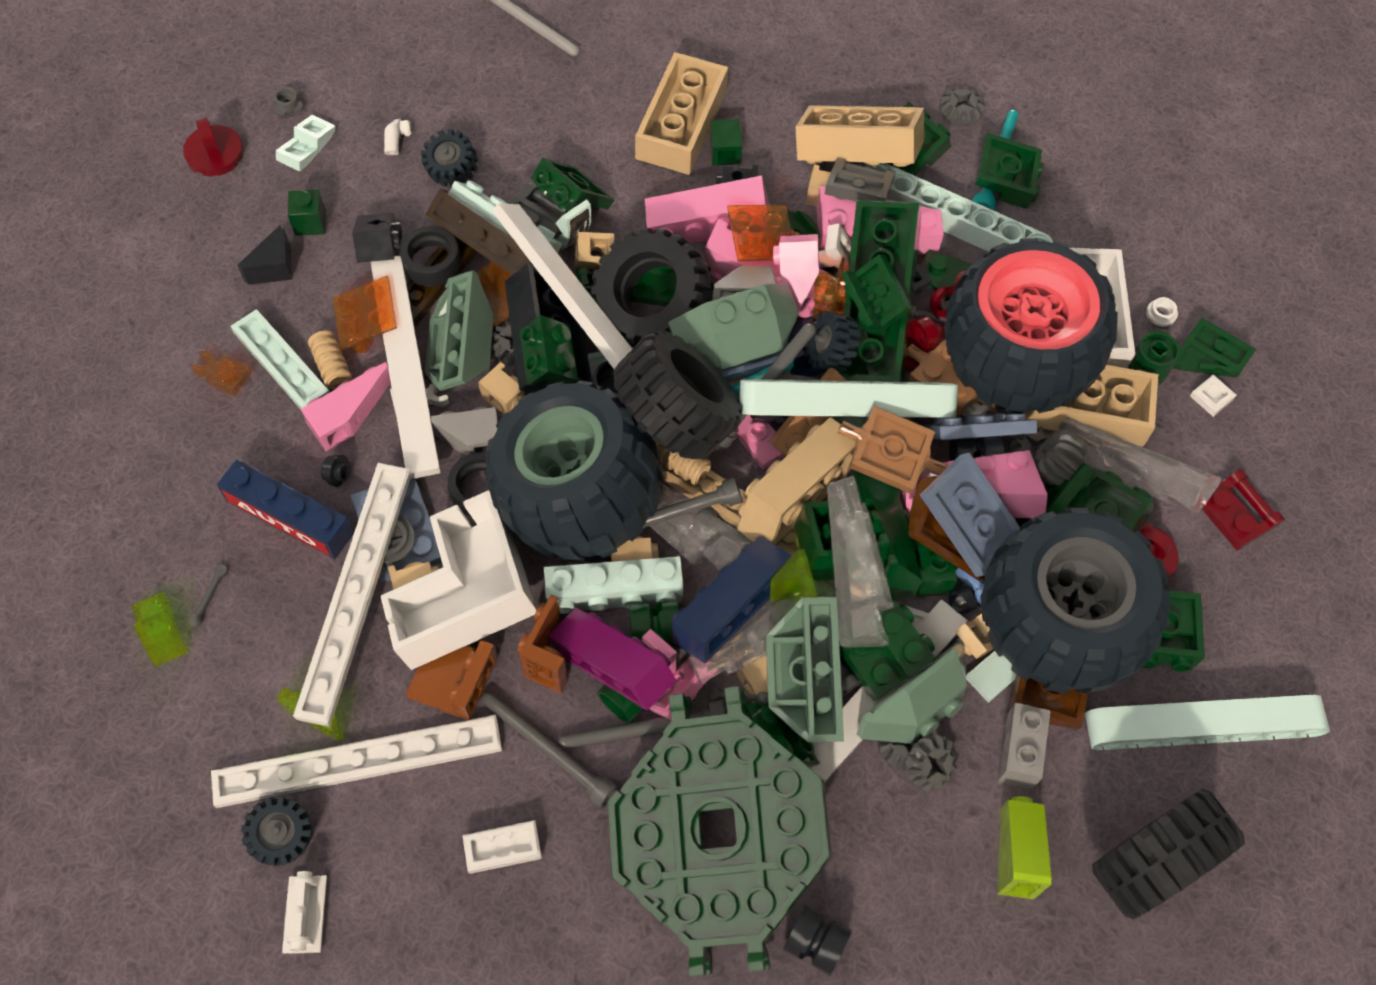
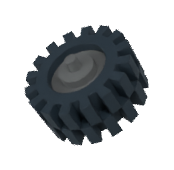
M448 129L446 135L443 130L438 131L439 137L437 138L431 135L429 138L432 142L428 143L426 141L423 145L426 150H421V156L423 157L421 162L433 181L437 184L440 182L441 186L447 187L449 183L452 187L454 181L466 183L463 179L466 176L471 179L473 177L471 170L476 171L478 168L476 165L478 157L466 135L463 136L462 132L458 130L455 134L453 129Z
M824 311L822 316L818 315L815 318L817 323H811L815 326L816 332L805 345V348L809 349L805 355L806 358H810L808 363L813 365L812 367L826 371L829 368H833L838 373L839 371L843 372L846 370V366L850 367L852 364L850 358H855L857 355L854 349L859 347L860 344L859 341H856V338L860 336V331L856 330L859 326L852 317Z
M283 797L265 799L264 802L257 803L253 807L254 809L247 813L244 818L246 821L241 829V832H243L242 843L246 846L247 853L260 863L274 866L291 863L306 851L307 845L310 844L312 831L310 817L300 804L291 799Z

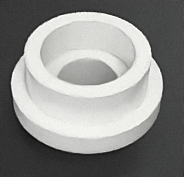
M1157 298L1148 305L1146 309L1147 318L1156 326H1170L1177 319V306L1169 298Z

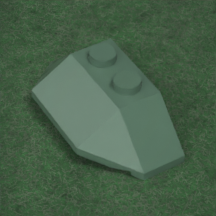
M473 270L448 279L445 285L447 289L438 300L430 318L424 373L441 391L465 384L489 369L494 313L478 275Z
M764 284L704 303L669 321L668 325L672 336L677 335L683 338L687 344H692L699 353L704 354L710 360L709 362L714 367L723 371L781 352L784 349L799 312L788 284Z
M837 597L801 598L766 635L768 708L807 743L843 742L844 729Z
M958 640L952 647L885 700L863 715L857 735L865 740L912 744L920 736L931 735L939 726V721L945 716L948 718L953 717L964 704L961 701L966 689L964 644Z

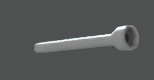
M485 0L486 2L491 1L569 55L577 56L579 54L578 46L511 1Z

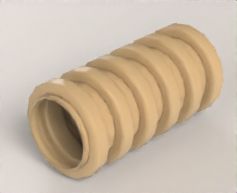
M329 330L313 334L308 340V346L311 348V353L314 356L321 378L324 380L325 387L336 389L337 387L333 386L343 382H350L352 375L349 372L348 365L345 363V358L339 348L335 334Z
M656 442L661 455V465L666 464V468L669 470L674 469V473L677 475L683 474L684 480L691 479V484L694 486L703 482L711 468L710 460L683 458L678 453L668 451L663 444Z

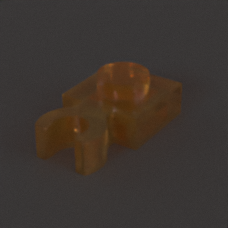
M207 351L199 353L201 358L207 361L205 365L197 366L193 363L190 365L197 376H207L206 381L208 385L234 397L252 374L249 366L225 355L217 362L212 354Z

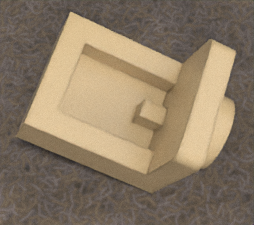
M982 613L974 620L964 623L955 630V633L959 636L957 641L960 640L964 644L967 655L971 656L973 654L977 659L993 649L988 640L990 628L985 626V622L982 620Z

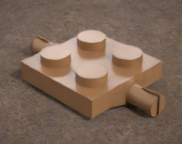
M945 339L928 353L914 344L908 347L907 356L920 363L910 374L908 382L959 384L957 414L959 416L969 406L977 402H981L992 411L999 407L997 404L993 403L990 406L977 398L974 389L965 387L954 371L950 355L947 353Z
M873 406L868 419L862 428L849 424L844 420L839 427L837 434L855 440V453L849 468L910 494L914 491L919 475L924 470L939 476L948 467V464L930 458V445L935 431L876 406Z

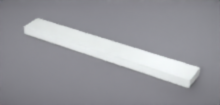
M498 203L493 210L494 215L615 370L618 363L632 350L630 345L519 204Z
M395 256L394 260L372 261L371 268L405 468L411 470V479L441 473L401 257Z
M382 463L377 464L293 714L296 720L331 726L412 473L408 468Z
M941 599L915 629L919 635L924 633L932 640L935 646V651L932 653L937 658L956 637L955 630L968 622V620ZM922 669L875 701H873L864 686H862L843 707L844 741L812 742L815 748L814 754L820 764L811 767V769L824 779V783L863 741L857 735L861 717Z
M491 715L212 770L213 806L220 808L502 751L497 716Z

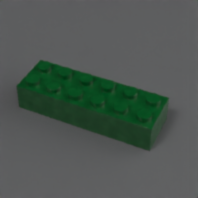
M857 200L848 271L856 272L879 254L886 256L911 306L922 219L919 203ZM846 293L843 315L855 319L854 322H857L859 327L856 330L860 331V336L856 338V341H859L860 344L859 347L854 349L857 352L856 357L850 358L852 361L850 367L846 366V370L843 372L839 371V374L847 381L904 382L912 311L885 330L869 328L860 321L857 314L859 309L854 300Z

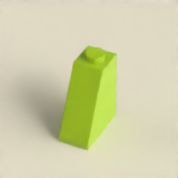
M1016 796L1012 797L1011 800H1007L1000 811L998 894L1035 899L1051 886L1052 880L1044 804L1033 803L1032 798Z

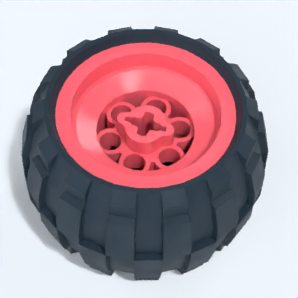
M1037 238L1020 239L1018 243L1008 244L1004 242L991 248L989 252L985 253L983 258H978L975 263H972L956 284L954 294L949 300L944 332L947 353L950 355L951 362H953V368L957 377L965 387H971L976 391L975 394L978 399L990 406L994 403L1007 408L1006 412L1021 414L1026 410H1036L1038 413L1055 410L1064 402L1069 403L1075 400L1096 381L1097 376L1105 369L1116 342L1118 312L1115 311V296L1107 276L1100 275L1096 269L1097 264L1087 255H1080L1069 249V245L1057 241L1051 243L1038 241Z

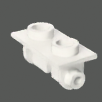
M307 871L297 872V876H289L283 954L321 953L327 876H312V872Z

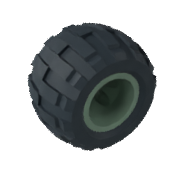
M563 381L547 385L545 389L529 393L520 399L510 412L505 413L496 424L497 431L494 437L488 441L485 454L487 456L486 473L488 476L486 481L493 506L498 509L502 520L512 533L520 537L523 543L546 556L553 558L559 556L570 562H586L588 557L597 555L604 558L618 552L617 548L627 541L633 542L644 531L643 526L647 518L653 517L659 504L660 489L662 488L661 481L663 480L660 451L652 436L646 430L643 431L637 425L638 422L635 418L631 417L625 404L621 403L617 393L612 392L610 389L604 390L602 387L596 386L595 383L578 381L575 384H565Z

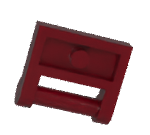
M1242 469L1234 472L1227 479L1200 494L1195 499L1198 506L1236 551L1277 527L1285 520L1279 511L1274 512L1246 480L1248 476ZM1236 487L1264 521L1258 523L1233 494L1231 489Z

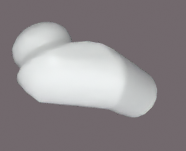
M395 119L386 126L384 132V153L386 155L399 154V139L401 135L409 136L412 133V126L409 120L401 121V119Z

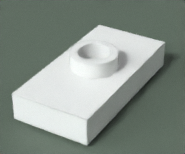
M535 820L462 835L469 874L542 859Z

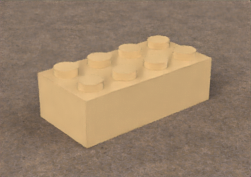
M674 52L635 135V157L637 160L688 175L691 174L709 133L710 120L715 119L727 92L728 67Z
M808 106L796 125L797 160H804L809 164H819L823 161L836 162L837 158L846 160L848 164L864 162L865 165L875 166L880 163H893L895 166L903 167L914 164L924 142V108Z
M1106 365L1105 369L1097 376L1096 381L1075 400L1069 403L1064 402L1060 407L1052 411L1038 413L1036 410H1026L1023 413H1025V419L1037 420V428L1042 427L1043 429L1053 431L1067 430L1075 435L1143 447L1155 429L1158 374Z
M831 417L821 426L816 424L801 444L796 442L792 445L781 462L776 460L772 463L761 480L756 478L751 482L745 492L747 496L746 502L739 511L741 519L737 528L738 531L753 542L761 536L777 545L795 528L794 526L804 501H824L844 482L855 453V440L837 434L841 424Z

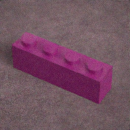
M575 608L547 635L556 650L561 653L562 658L647 711L676 681L669 668L671 662L664 653L658 649L654 651L649 650L635 636L631 639L628 638L616 625H606L593 612L587 614Z

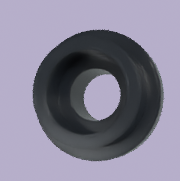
M341 454L326 457L321 466L323 480L335 487L341 486L351 473L348 458Z

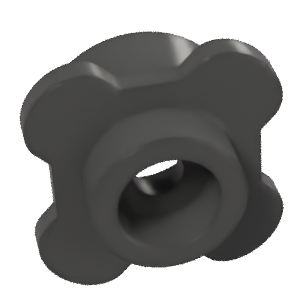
M283 87L275 92L272 96V102L276 104L275 113L278 116H284L286 113L291 112L298 113L303 110V104L299 102V91L290 87Z

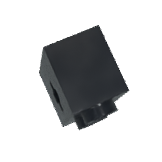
M394 212L357 216L352 232L357 263L395 259L396 250L400 249V240L403 239L401 222H395Z

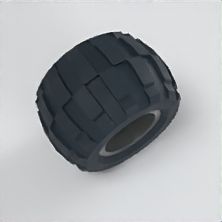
M1069 508L1062 510L1058 515L1051 511L1030 519L1022 524L1019 531L1016 530L1005 538L996 550L986 570L984 588L980 597L982 620L985 622V626L990 628L988 640L999 657L1004 655L1012 664L1011 671L1025 681L1031 678L1042 683V689L1064 694L1071 689H1076L1077 693L1082 692V694L1107 689L1115 682L1127 680L1149 660L1159 646L1162 631L1167 626L1171 598H1169L1170 592L1165 590L1168 578L1162 559L1153 556L1150 551L1151 542L1139 530L1134 533L1121 524L1123 519L1107 512L1100 516L1089 513L1088 508ZM1058 580H1065L1069 586H1061ZM1082 587L1089 589L1093 595L1086 594ZM1067 601H1070L1069 606H1070L1071 615L1068 614V611H1069V610H1067V609H1068ZM1094 610L1098 612L1100 616L1092 617L1089 611Z

